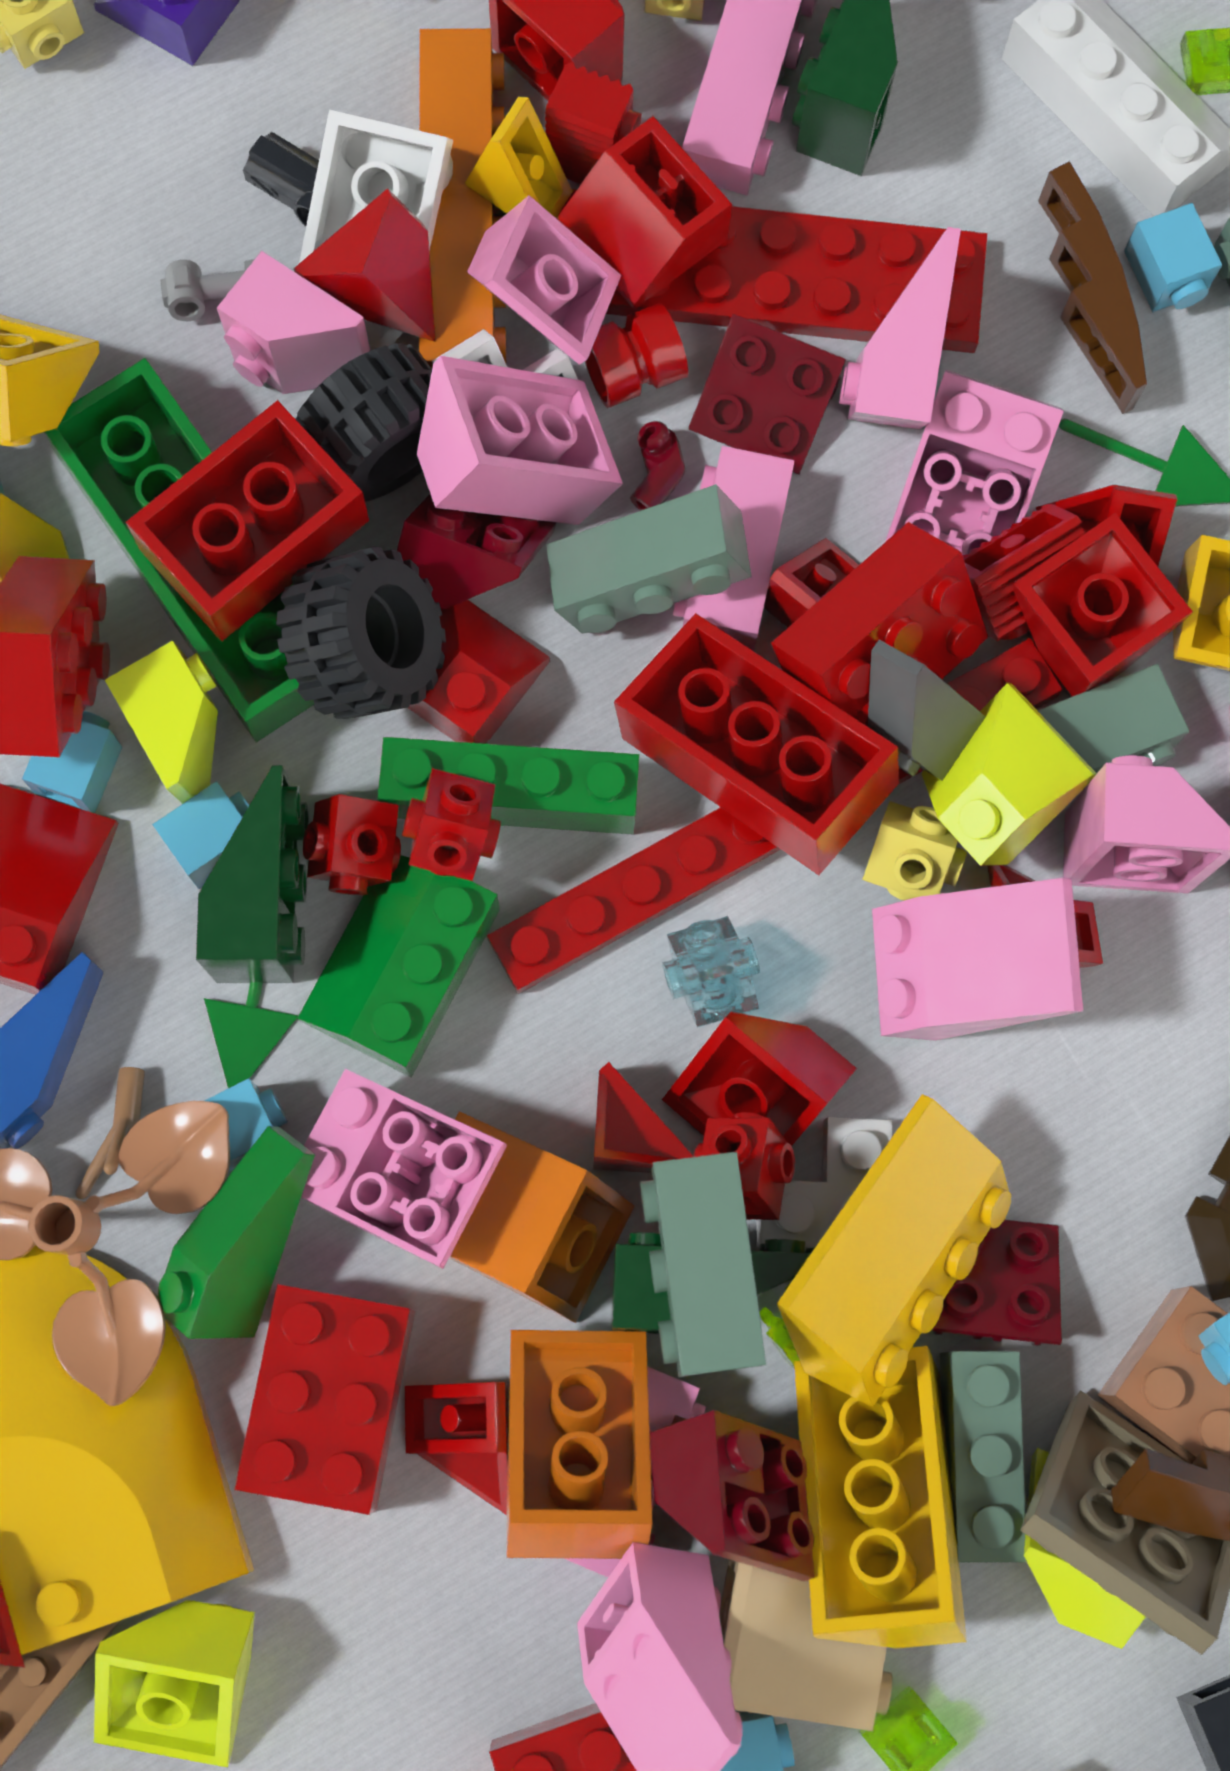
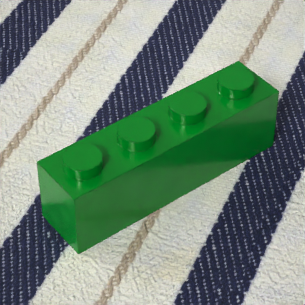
M383 737L378 801L399 805L397 819H406L411 798L423 800L431 770L434 768L495 784L491 818L500 820L501 826L634 835L640 754Z

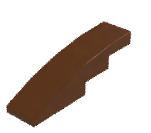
M1068 161L1049 171L1038 200L1059 233L1049 260L1071 292L1060 319L1122 414H1125L1134 408L1147 385L1139 324L1122 264L1100 212L1071 162Z
M1146 1448L1111 1490L1113 1509L1116 1513L1175 1531L1230 1541V1458L1203 1449L1197 1458L1189 1464Z

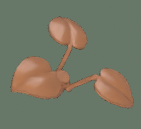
M207 1101L180 1102L160 1108L143 1117L129 1130L123 1139L118 1154L119 1163L123 1171L139 1182L129 1189L100 1197L91 1196L85 1202L64 1196H52L53 1189L50 1175L42 1162L31 1153L20 1149H0V1260H13L24 1257L36 1245L44 1251L68 1255L70 1265L79 1268L93 1282L96 1291L75 1293L61 1306L53 1323L52 1340L56 1356L68 1374L77 1382L96 1393L109 1406H117L127 1401L149 1378L161 1354L166 1326L161 1303L149 1285L137 1279H127L109 1288L105 1275L87 1258L86 1252L94 1247L101 1233V1220L98 1213L102 1209L139 1199L146 1192H148L150 1200L159 1210L170 1214L192 1213L204 1208L227 1179L230 1167L229 1114L225 1107L220 1104Z

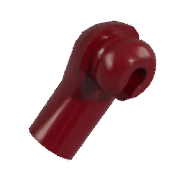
M661 421L648 422L638 432L637 441L641 447L647 475L632 493L630 500L640 511L664 503L680 483L686 470L679 440L675 432L668 429L667 425Z

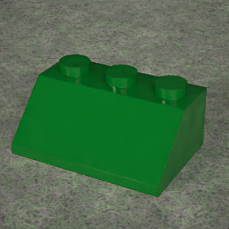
M401 855L399 864L392 873L391 881L368 886L367 894L363 895L297 1019L412 1078L496 919L500 907L498 894L470 880L454 876H441L426 869L410 866V857Z

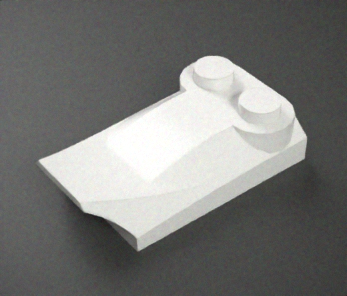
M329 110L299 263L387 188L425 225L428 231L430 251L442 191L448 186L453 174V160L450 155L453 140L440 135ZM364 320L369 346L379 348L385 345H392L403 333L402 331Z

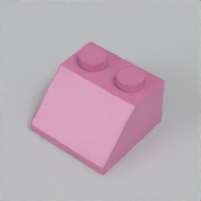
M530 195L485 231L467 271L486 289L579 365L589 357L621 277V274Z
M263 251L259 253L217 307L225 331L224 339L230 346L234 358V368L252 384L262 387L266 382L282 394L316 389L337 369L354 358L370 351L363 316Z

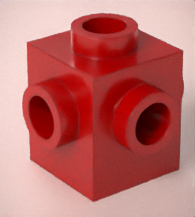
M432 768L423 800L411 798L403 827L402 836L413 839L409 865L429 870L437 875L454 876L473 881L480 856L492 859L500 833L501 821L491 818L495 784Z
M342 794L315 802L313 821L308 825L303 839V855L306 860H309L307 878L329 881L328 891L346 895H366L368 886L391 881L392 873L396 870L401 856V842L399 837L396 836L399 805Z
M740 1112L734 1114L732 1118H707L703 1143L697 1145L694 1157L737 1152L746 1220H779L785 1183L792 1181L795 1171V1156L791 1144L787 1143L770 1118L760 1114Z

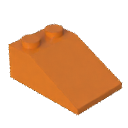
M511 1330L506 1558L622 1559L633 1542L649 1545L652 1529L646 1332Z

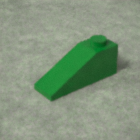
M268 1126L227 1177L218 1193L206 1204L173 1246L165 1274L159 1282L157 1297L161 1303L165 1318L188 1339L255 1338L315 1157L312 1151L278 1126Z

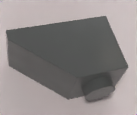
M878 640L871 651L867 727L898 746L899 769L914 777L917 771L922 768L943 781L985 719V716L924 664Z

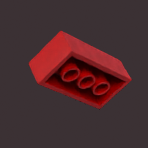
M696 613L614 701L623 740L818 876L899 784L898 746Z

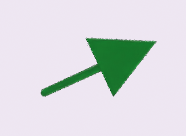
M1064 418L1060 420L1059 428L1162 472L1155 491L1176 494L1177 502L1175 507L1230 504V478L1184 425H1182L1168 460L1165 461Z
M262 982L250 983L245 1006L204 998L228 1088L252 1077L298 1017L297 1015L258 1008L263 986Z

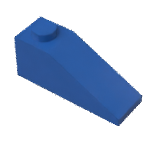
M83 952L0 1028V1149L9 1148L10 1146L18 1149L28 1143L43 1127L44 1121L41 1117L54 1103L104 974Z

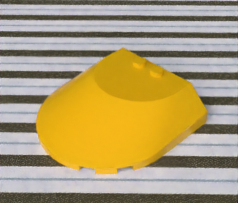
M36 1245L24 1257L13 1260H0V1581L22 1655L174 1602L254 1571L197 1376L188 1352L174 1326L165 1318L166 1330L161 1354L146 1382L124 1403L117 1406H109L96 1393L77 1382L68 1374L56 1356L52 1340L53 1323L64 1302L75 1293L96 1291L95 1286L79 1268L70 1265L68 1255L44 1251ZM87 1255V1258L105 1275L109 1288L123 1280H127L121 1272Z

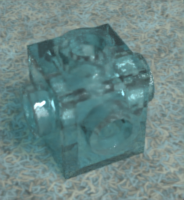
M728 916L716 920L698 921L686 929L667 934L672 960L662 962L665 979L673 999L684 997L697 1028L721 1021L731 1011L744 1014L759 1009L752 977L760 973L758 958L750 937L739 939Z

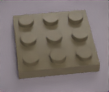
M1080 1390L1066 1407L1020 1530L1037 1541L1045 1550L1057 1555L1098 1583L1106 1592L1117 1596L1156 1623L1167 1634L1178 1638L1202 1655L1218 1639L1230 1591V1541L1175 1531L1114 1512L1111 1490L1146 1448L1181 1461L1184 1460Z

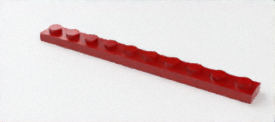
M1031 638L947 683L978 711H981L1007 683H1012L1035 709L1057 698L1063 690ZM920 768L915 775L921 773L924 770ZM899 769V784L912 778V776ZM720 807L487 935V940L516 992L520 994L781 849Z

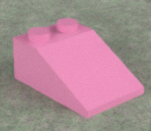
M952 227L946 229L857 357L856 362H848L847 367H844L839 404L850 405L848 420L912 429H921L931 422L961 229Z
M1056 878L921 896L872 909L881 1036L936 1041L1083 1012L1072 879Z

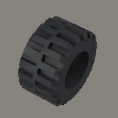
M394 343L389 346L385 345L349 361L327 377L312 392L297 412L298 416L295 418L363 492L365 502L382 497L398 489L423 471L417 456L432 368L417 348L411 344Z
M371 547L307 564V568L298 570L291 577L293 585L285 587L280 598L285 608L284 610L277 611L276 625L282 628V638L277 639L279 652L285 653L288 662L284 668L289 679L297 680L299 683L297 692L305 701L314 700L315 710L324 715L333 713L336 719L356 718L408 708L410 705L418 704L424 700L427 690L434 689L439 680L436 669L443 668L445 659L441 647L442 643H446L445 629L441 628L439 618L443 614L439 602H434L431 595L433 591L431 584L427 578H420L419 567L412 560L403 561L401 553L393 549L383 550L381 547Z

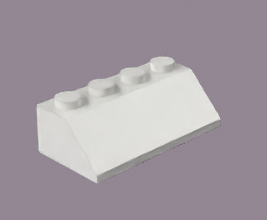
M1037 0L1014 18L1001 59L1153 216L1176 209L1230 165V129L1103 0Z

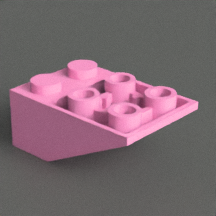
M945 369L933 403L931 422L925 426L886 541L907 522H910L961 551L962 555L969 554L971 549L979 548L981 543L990 541L992 536L1000 535L1002 530L1010 529L1012 524L1020 523L1022 518L1026 516L1063 415V409Z
M345 1069L304 1145L315 1154L301 1198L369 1234L444 1269L507 1145Z
M633 1542L577 1622L584 1684L637 1771H721L741 1746L742 1720L734 1708L729 1679L731 1674V1656L723 1643L719 1619L721 1596L718 1588L713 1583L709 1555Z

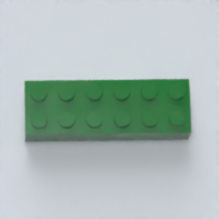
M147 359L140 360L73 402L58 428L44 432L46 438L59 460L194 654L198 653L218 689L254 741L257 743L312 707L314 700L305 701L297 692L299 683L296 679H289L284 668L288 664L285 653L279 652L277 639L282 638V628L276 624L277 611L284 610L285 608L280 599L282 593L226 639L221 641L139 550L126 524L127 520L212 453Z

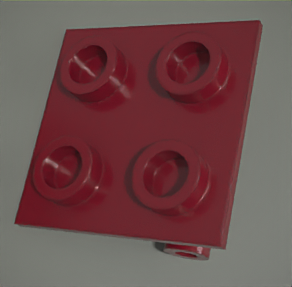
M732 314L688 430L732 448L794 460L792 472L800 475L828 403L833 399L839 385L840 374L846 359Z
M1004 1219L997 1228L991 1227L978 1246L977 1257L972 1270L963 1280L957 1279L944 1298L941 1315L931 1330L934 1335H942L943 1332L972 1335L973 1339L981 1340L982 1337H991L996 1342H1001L1002 1339L1031 1342L1033 1346H1041L1042 1343L1061 1345L1059 1225Z

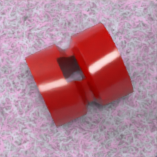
M661 302L627 315L624 328H621L613 321L601 325L589 357L585 361L592 384L606 408H611L641 396L644 383H648L658 389L688 377L689 372L687 357L680 335L671 315Z

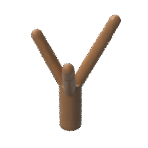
M136 1067L119 1068L113 1126L76 1189L75 1195L78 1199L87 1198L103 1170L108 1175H113L117 1171L119 1165L118 1154L123 1139L129 1130L140 1120L145 1076L143 1069Z

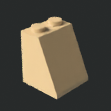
M729 1559L719 1619L724 1647L729 1650L731 1656V1674L729 1679L735 1710L873 1731L876 1713L886 1715L891 1697L892 1673L883 1671L887 1647L815 1638L812 1630L809 1580L800 1581Z

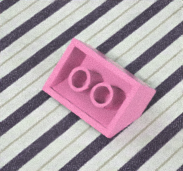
M440 356L433 363L417 456L435 508L579 525L623 484L584 381Z
M1120 756L1112 759V763H1105L1065 812L1063 878L1072 879V886L1188 894L1230 859V826L1173 767L1153 766L1152 759L1148 757Z

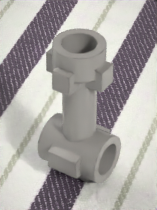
M255 259L245 260V270L205 276H202L200 266L193 261L177 260L170 263L165 269V278L160 280L164 307L168 308L170 315L176 320L188 322L199 319L205 312V301L225 298Z

